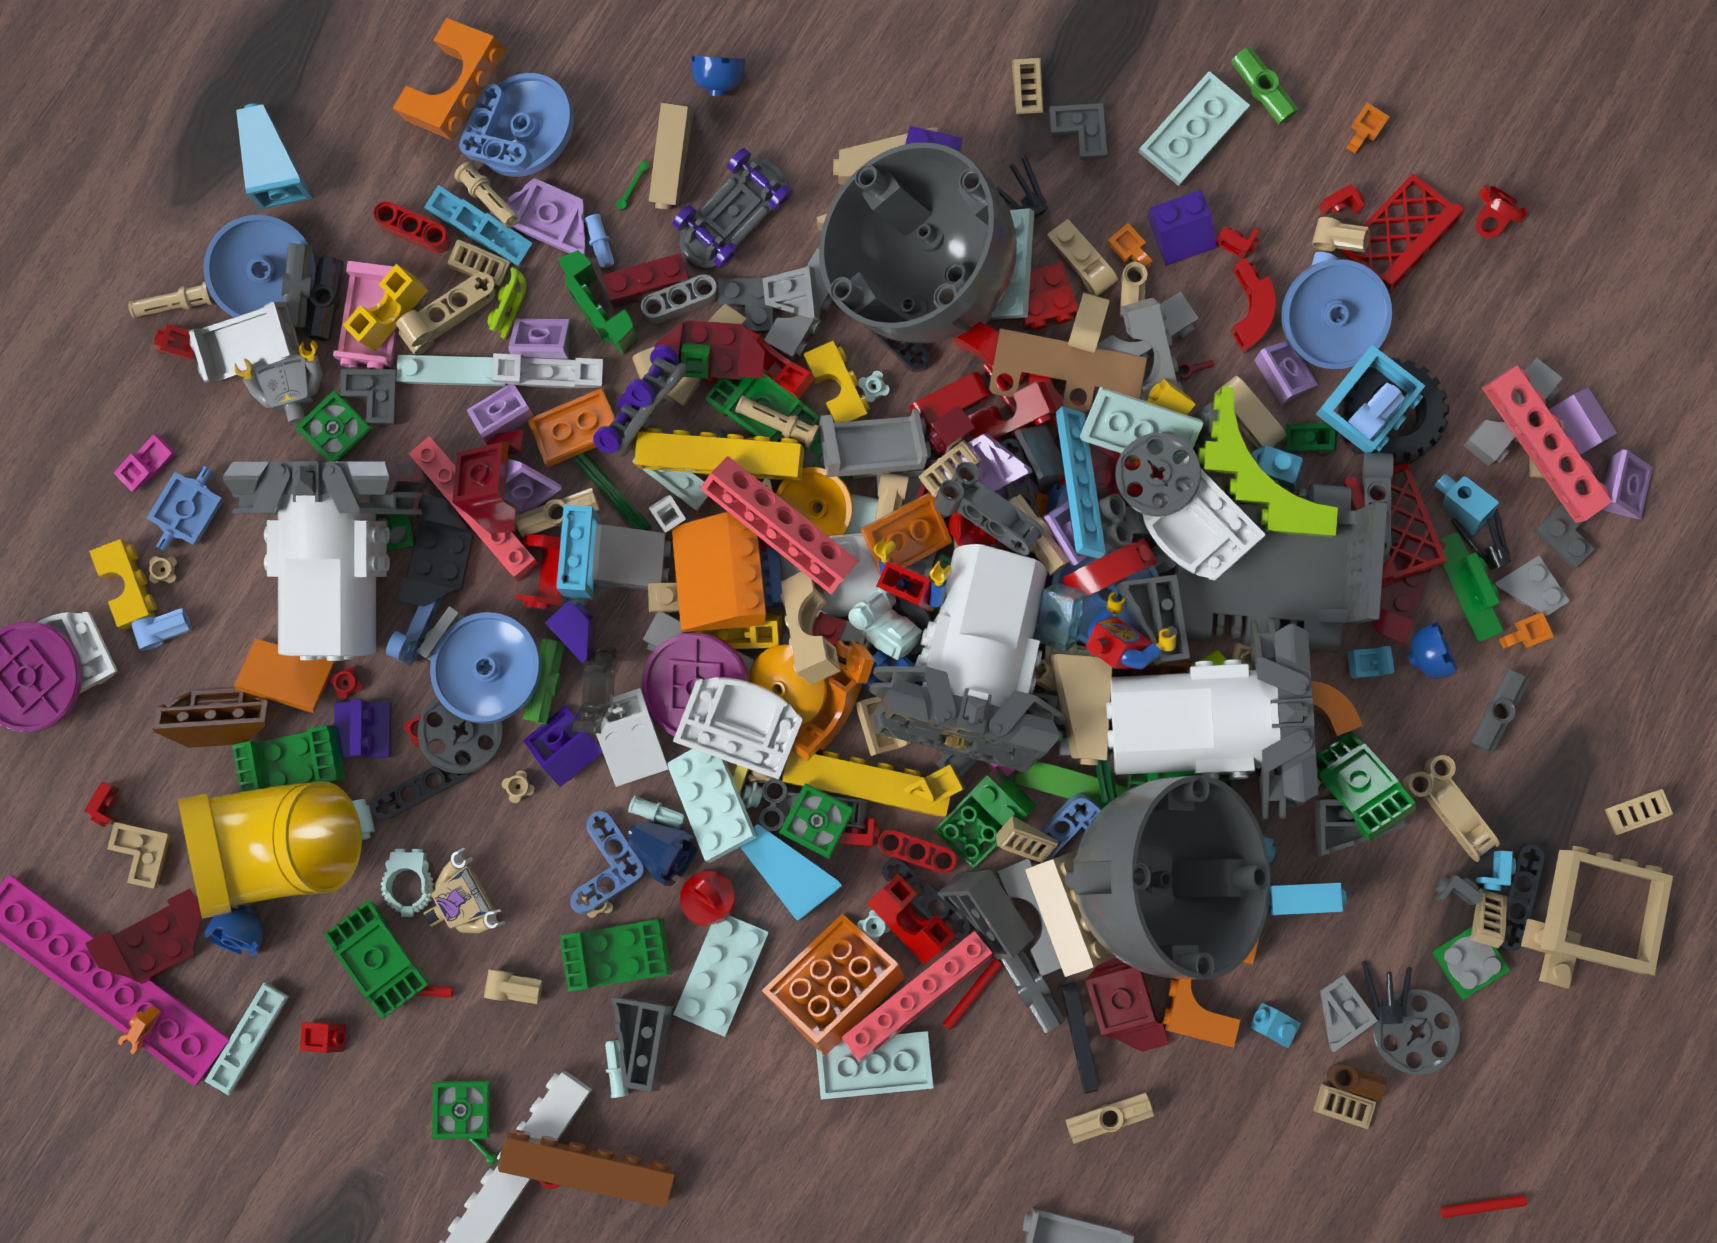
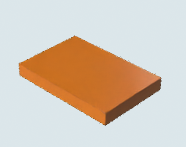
M600 388L531 417L527 421L544 463L548 468L597 447L593 441L595 432L602 426L609 427L612 421L615 420V416L603 388Z
M930 492L860 529L879 575L880 557L874 552V547L882 538H885L886 543L890 541L895 543L896 549L889 557L892 558L894 564L903 568H907L953 543L942 514L934 507L935 497Z
M255 638L234 687L235 690L314 713L335 665L333 661H327L326 659L300 660V656L278 654L277 644Z

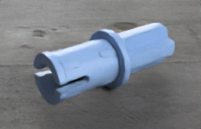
M593 214L585 218L591 238L589 244L594 248L599 267L606 269L614 265L608 243L610 237L606 236L601 215Z

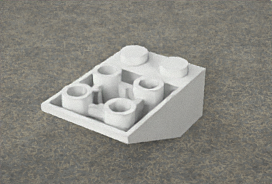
M641 688L587 705L597 738L616 787L669 770Z

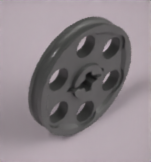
M1150 433L1135 439L1124 449L1116 466V483L1122 498L1132 509L1147 516H1168L1182 510L1195 497L1201 481L1200 465L1194 450L1183 439L1168 433ZM1154 441H1159L1164 445V449L1160 454L1153 455L1148 451V446ZM1178 452L1187 453L1189 455L1188 462L1184 465H1177L1173 461L1175 454ZM1132 457L1138 458L1141 461L1140 467L1134 471H1130L1125 467L1127 459ZM1149 463L1159 472L1164 470L1163 477L1164 482L1168 485L1167 487L1157 477L1152 479L1154 475ZM1185 478L1191 481L1192 486L1190 490L1180 492L1176 489V483L1180 479ZM1139 484L1143 487V492L1139 497L1133 498L1127 494V490L1131 485ZM1157 495H1165L1168 497L1169 502L1164 508H1157L1153 505V499Z
M436 697L426 706L420 717L418 725L419 745L425 757L434 766L443 771L455 774L474 772L487 765L496 755L502 739V722L480 724L466 721L464 732L468 735H461L455 746H453L456 738V731L453 728L459 729L463 725L464 720L450 712ZM431 714H438L442 717L443 723L439 727H431L427 723V717ZM481 737H490L493 740L494 746L489 750H482L478 746V740ZM435 740L443 742L445 751L441 754L432 753L429 749L430 743ZM459 752L468 753L471 758L470 763L460 766L455 761L456 754Z
M1409 989L1406 1005L1407 1017H1403V1024H1380V1017H1375L1378 1021L1373 1024V1039L1381 1057L1393 1068L1413 1075L1430 1074L1444 1067L1454 1056L1460 1039L1459 1023L1453 1009L1443 998L1426 990ZM1402 991L1394 994V1000H1399V1006ZM1417 995L1422 996L1426 1001V1007L1421 1012L1415 1011L1411 1005L1412 999ZM1438 1013H1445L1449 1018V1024L1444 1029H1439L1435 1025L1434 1019ZM1421 1024L1420 1032L1422 1037L1411 1039L1413 1032L1410 1030V1027H1418ZM1387 1035H1394L1398 1040V1046L1393 1051H1388L1383 1046V1040ZM1436 1041H1442L1446 1045V1053L1442 1057H1436L1432 1052V1046ZM1411 1052H1417L1421 1057V1063L1416 1068H1410L1406 1063V1057Z

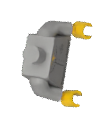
M315 341L311 342L312 351H307L302 342L299 347L300 356L253 368L254 373L250 372L251 363L248 359L244 358V363L248 367L246 370H240L237 364L234 363L235 373L238 376L244 377L243 382L251 395L265 408H272L276 413L286 411L290 424L299 423L304 419L302 406L314 402V395L318 393L323 378L319 359L314 355L318 348Z

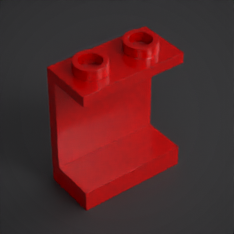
M524 534L523 545L544 548L537 596L516 594L515 600L525 601V607L550 610L551 604L561 605L562 594L557 589L561 538Z

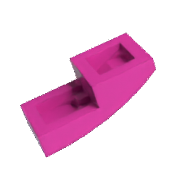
M153 434L136 454L131 453L114 474L131 492H135L154 477L177 453L159 434Z

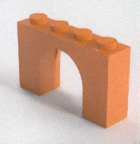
M446 18L433 41L447 55L463 61V69L458 81L449 90L437 95L425 94L405 86L393 109L406 122L453 141L471 109L475 106L483 88L488 84L490 77L502 60L506 49L494 36Z
M1258 941L1243 963H1254ZM1172 979L1168 990V996H1172L1170 1007H1165L1162 1015V1023L1165 1024V1030L1234 1048L1240 1020L1203 1009L1196 1002L1192 994L1191 979Z

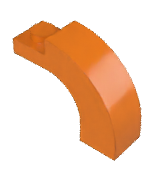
M841 662L839 663L840 672L826 678L827 694L821 711L813 720L800 726L791 750L807 761L819 749L824 751L848 719L859 696L862 683H857L847 670L846 665Z
M1311 681L1313 708L1324 718L1332 738L1363 726L1356 709L1346 696L1327 684Z

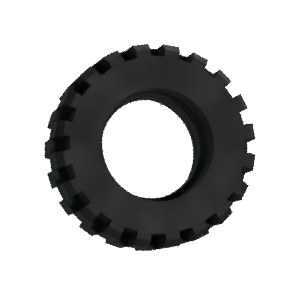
M1391 358V360L1425 385L1420 392L1423 398L1415 406L1416 426L1409 434L1400 437L1386 434L1389 438L1388 442L1379 452L1376 449L1371 452L1393 453V466L1417 461L1442 438V432L1448 424V420L1445 417L1449 414V405H1444V400L1447 398L1446 391H1440L1437 387L1441 382L1436 376L1432 379L1427 375L1430 371L1428 368L1422 366L1418 369L1415 367V361L1407 360L1405 363H1401L1400 358ZM1369 366L1342 399L1338 406V413L1348 422L1364 403L1367 404L1386 383L1397 387L1404 396L1407 392L1376 368ZM1342 435L1345 443H1348L1349 440ZM1352 443L1354 447L1351 450L1356 455L1359 452L1364 455L1365 452Z

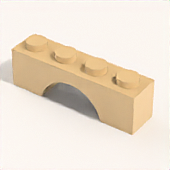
M803 572L781 581L783 592L781 600L786 609L787 616H785V622L791 637L789 645L795 659L793 668L799 677H803L812 685L840 672L836 648L823 636H813L812 634L814 619L821 608L827 604L825 589Z

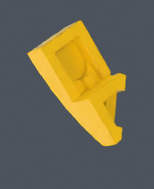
M952 764L903 788L905 793L913 794L932 802H940L965 789Z

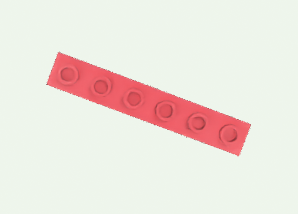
M1516 365L1503 372L1482 387V389L1574 522L1586 521L1612 502L1609 498V491L1604 484L1598 482L1595 478L1590 463L1579 455L1577 445L1573 439L1567 437L1563 432L1560 420L1547 409L1544 397L1535 391L1529 383L1530 378L1528 374ZM1514 391L1518 392L1521 396L1520 404L1516 403L1513 399ZM1530 414L1534 415L1537 419L1536 427L1532 426L1529 422ZM1546 437H1549L1552 440V449L1546 447ZM1562 459L1568 463L1569 468L1567 472L1561 468ZM1578 482L1584 487L1583 495L1577 491L1576 485Z
M430 436L408 453L518 582L539 565L512 532L490 534L471 516L452 503L456 466Z
M729 456L710 473L700 489L830 594L837 589L858 562L856 558Z
M974 931L843 1035L842 1042L859 1064H861L992 959V952Z

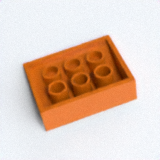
M729 512L673 527L672 538L681 632L764 626L766 612L758 536Z
M842 913L780 972L762 992L823 1056H826L842 1040V1036L860 1023L905 979V976L899 964Z

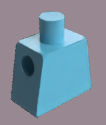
M1269 446L1253 451L1251 456L1260 469L1273 481H1278L1279 486L1288 487L1289 492L1294 494L1302 470L1303 458Z
M1444 474L1435 484V487L1445 495L1442 507L1472 536L1487 523V519L1493 517L1499 504L1496 499L1465 476L1456 483L1447 474Z

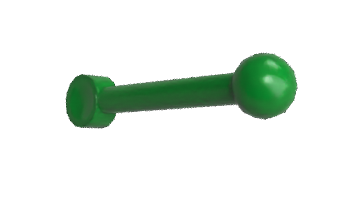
M643 160L640 162V169L623 198L616 202L619 210L623 211L627 208L626 202L643 172L650 167L648 161Z
M468 1139L486 1157L488 1164L496 1163L497 1157L495 1154L489 1153L476 1139Z

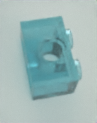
M1057 582L1044 589L1040 597L1041 609L1035 626V631H1037L1035 640L1062 651H1067L1075 646L1078 642L1086 592ZM1056 612L1060 615L1061 620L1057 618Z

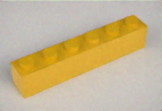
M647 428L646 432H638L634 464L639 469L710 474L729 456L755 478L802 481L805 449L795 439L783 438L781 442H770L771 438L755 436L754 440H743L744 436L728 434L727 438H717V434L701 432L700 436H690V432L674 430L673 434H664L663 430L656 428Z
M790 750L782 780L786 784L803 787L807 783L823 792L946 818L950 797L940 802H932L904 792L903 788L924 778L920 777V771L905 769L904 773L893 771L894 766L878 763L877 767L866 765L867 760L850 757V761L840 760V754L823 751V756L814 754L807 761Z

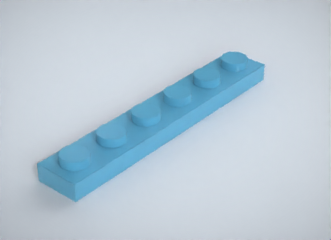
M1062 406L1056 411L1076 553L1100 559L1106 554L1090 446L1088 442L1080 439V434L1086 422L1085 413Z

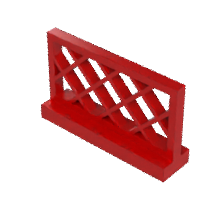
M1412 173L1363 225L1370 229L1373 225L1385 224L1386 236L1370 237L1367 248L1368 255H1356L1351 250L1340 249V253L1350 261L1365 265L1375 272L1385 284L1390 295L1461 220L1464 208L1456 202L1454 204L1450 203ZM1414 184L1421 190L1422 198L1406 199V190ZM1426 203H1438L1444 210L1437 215H1427ZM1422 204L1423 215L1408 216L1407 205ZM1403 205L1404 217L1388 218V209L1391 206ZM1424 221V231L1422 233L1409 234L1408 222ZM1404 223L1405 234L1390 235L1389 224ZM1406 240V250L1403 253H1391L1390 241ZM1386 242L1387 254H1372L1371 243ZM1388 259V269L1381 275L1373 269L1372 260Z
M1408 463L1393 467V475L1404 472L1407 482L1403 489L1391 484V490L1400 494L1395 506L1391 504V520L1395 512L1410 518L1405 530L1391 525V531L1402 536L1396 547L1391 545L1390 551H1393V554L1390 556L1389 553L1388 560L1383 563L1381 587L1392 584L1394 580L1447 562ZM1352 477L1344 480V486L1351 488V510L1356 511L1363 508L1364 487L1362 486V477L1358 479ZM1408 486L1410 487L1411 492L1406 491ZM1379 492L1377 498L1373 496L1371 498L1379 501L1382 493ZM1403 496L1415 500L1417 506L1413 513L1398 507ZM1418 510L1421 514V517L1416 515ZM1413 520L1425 525L1427 531L1423 538L1408 532ZM1428 535L1431 539V542L1426 540ZM1405 537L1420 543L1415 555L1400 549ZM1423 545L1435 549L1438 558L1427 561L1418 557ZM1397 554L1412 560L1408 568L1396 571L1393 561Z

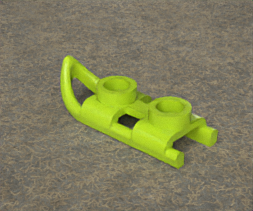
M514 267L510 268L511 279L509 285L506 284L499 291L498 299L501 302L499 308L492 311L488 316L489 330L502 332L500 336L502 339L507 338L526 294V280L523 274ZM517 280H519L520 283L519 293L514 290L517 284ZM509 306L512 310L509 317H506L505 313Z

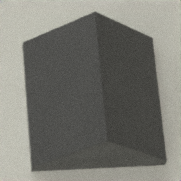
M1046 425L1019 429L1015 431L1016 440L1021 444L1026 464L1031 468V474L1041 493L1044 494L1065 477L1062 455Z

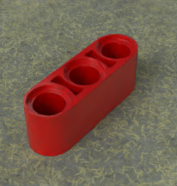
M382 201L374 207L373 216L384 231L437 254L444 253L450 247V237L439 223L388 201ZM388 212L394 213L391 220L382 221L384 214ZM418 223L415 231L406 232L408 225ZM442 234V239L439 242H430L433 235Z
M974 372L915 401L909 406L911 412L912 409L919 410L920 418H924L926 430L931 429V423L958 405L965 412L989 399L991 394L980 373Z
M894 830L885 831L879 837V849L887 856L942 874L949 873L956 865V856L948 848ZM888 835L895 836L899 842L897 849L893 851L886 850L882 844L883 839ZM914 844H920L925 849V855L920 860H914L909 855V849ZM946 853L951 857L950 867L941 869L936 865L938 854Z

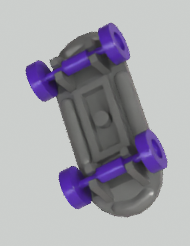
M742 148L731 158L727 165V169L733 174L698 211L691 205H688L679 212L672 225L678 231H681L680 249L689 263L703 269L715 266L719 268L725 267L736 255L738 246L772 210H779L789 200L793 190L788 187L785 172L779 165L767 159L749 160L751 153L746 148Z
M658 345L651 352L650 361L652 365L648 373L642 379H634L629 383L625 393L618 400L620 411L616 419L612 421L609 427L602 426L595 432L593 441L600 450L606 453L617 451V454L621 457L626 456L637 440L638 432H641L643 427L647 428L656 416L652 411L659 412L667 400L665 396L680 382L687 371V366L684 363L678 364L679 357L674 349L667 345Z

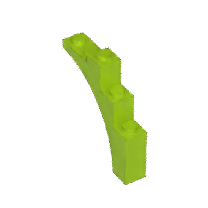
M1222 386L1220 393H1215L1213 410H1218L1217 421H1212L1211 437L1216 438V442L1206 441L1204 448H1199L1198 461L1202 465V470L1212 473L1235 474V478L1230 479L1229 495H1234L1233 502L1267 505V508L1261 511L1260 524L1265 526V532L1329 538L1336 536L1337 507L1316 504L1297 497L1276 484L1260 469L1248 452L1238 429L1234 411V387Z

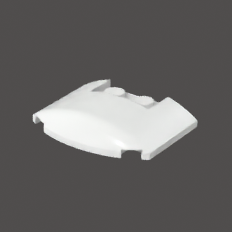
M1187 456V457H1186L1180 464H1178V465H1184V464H1186V463L1188 462V460H1189V456ZM1200 468L1201 481L1199 489L1193 500L1185 508L1174 514L1162 517L1143 514V518L1152 538L1174 562L1193 574L1216 581L1261 541L1266 534ZM1185 478L1180 479L1176 483V489L1180 492H1187L1192 486L1191 481ZM1157 495L1153 499V505L1157 508H1164L1169 502L1168 497L1165 495Z
M862 533L828 536L856 558L858 562L832 594L825 590L827 604L821 608L816 615L817 617L820 612L834 617L849 616V612L857 603L864 601L874 590L879 589L876 585L880 575ZM779 553L782 581L802 572Z
M82 612L83 614L60 613L38 621L60 630L75 646L80 657L83 673L80 693L97 684L104 683L118 672L90 612Z
M725 677L705 680L698 679L692 690L673 742L779 780L803 718L799 713L797 715L791 705L783 698L757 684Z

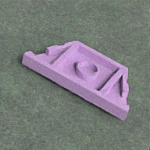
M536 178L528 182L520 192H515L508 198L506 204L519 217V221L512 227L513 229L570 254L579 250L585 255L583 199ZM490 212V215H491V216H493L494 218H496L497 220H499V219L493 214V212Z
M983 434L967 443L981 460L977 465L980 471L978 481L994 492L1032 473L1030 467L988 434ZM961 452L957 454L963 462H968ZM951 460L950 464L956 469V464ZM942 468L941 471L948 479H950L951 477L949 476V474L946 472L944 468ZM942 515V516H943V519H946V518L950 517V516H944V515Z

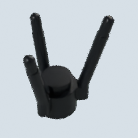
M1023 155L1022 161L1034 192H1031L1014 163L1010 164V168L1027 195L1021 200L1023 205L1020 206L1001 188L997 187L996 189L999 195L1014 209L1030 208L1033 210L1035 219L1047 211V201L1040 191L1027 157Z
M1497 508L1494 512L1496 529L1492 519H1487L1494 545L1485 548L1487 554L1480 550L1460 523L1453 518L1451 522L1473 551L1477 553L1478 557H1481L1489 565L1491 570L1511 562Z
M1363 961L1362 967L1374 1005L1375 1017H1380V1024H1403V1017H1407L1406 1005L1412 968L1407 967L1400 1006L1399 1000H1394L1392 972H1387V1000L1381 1001L1382 1006H1380L1366 961Z

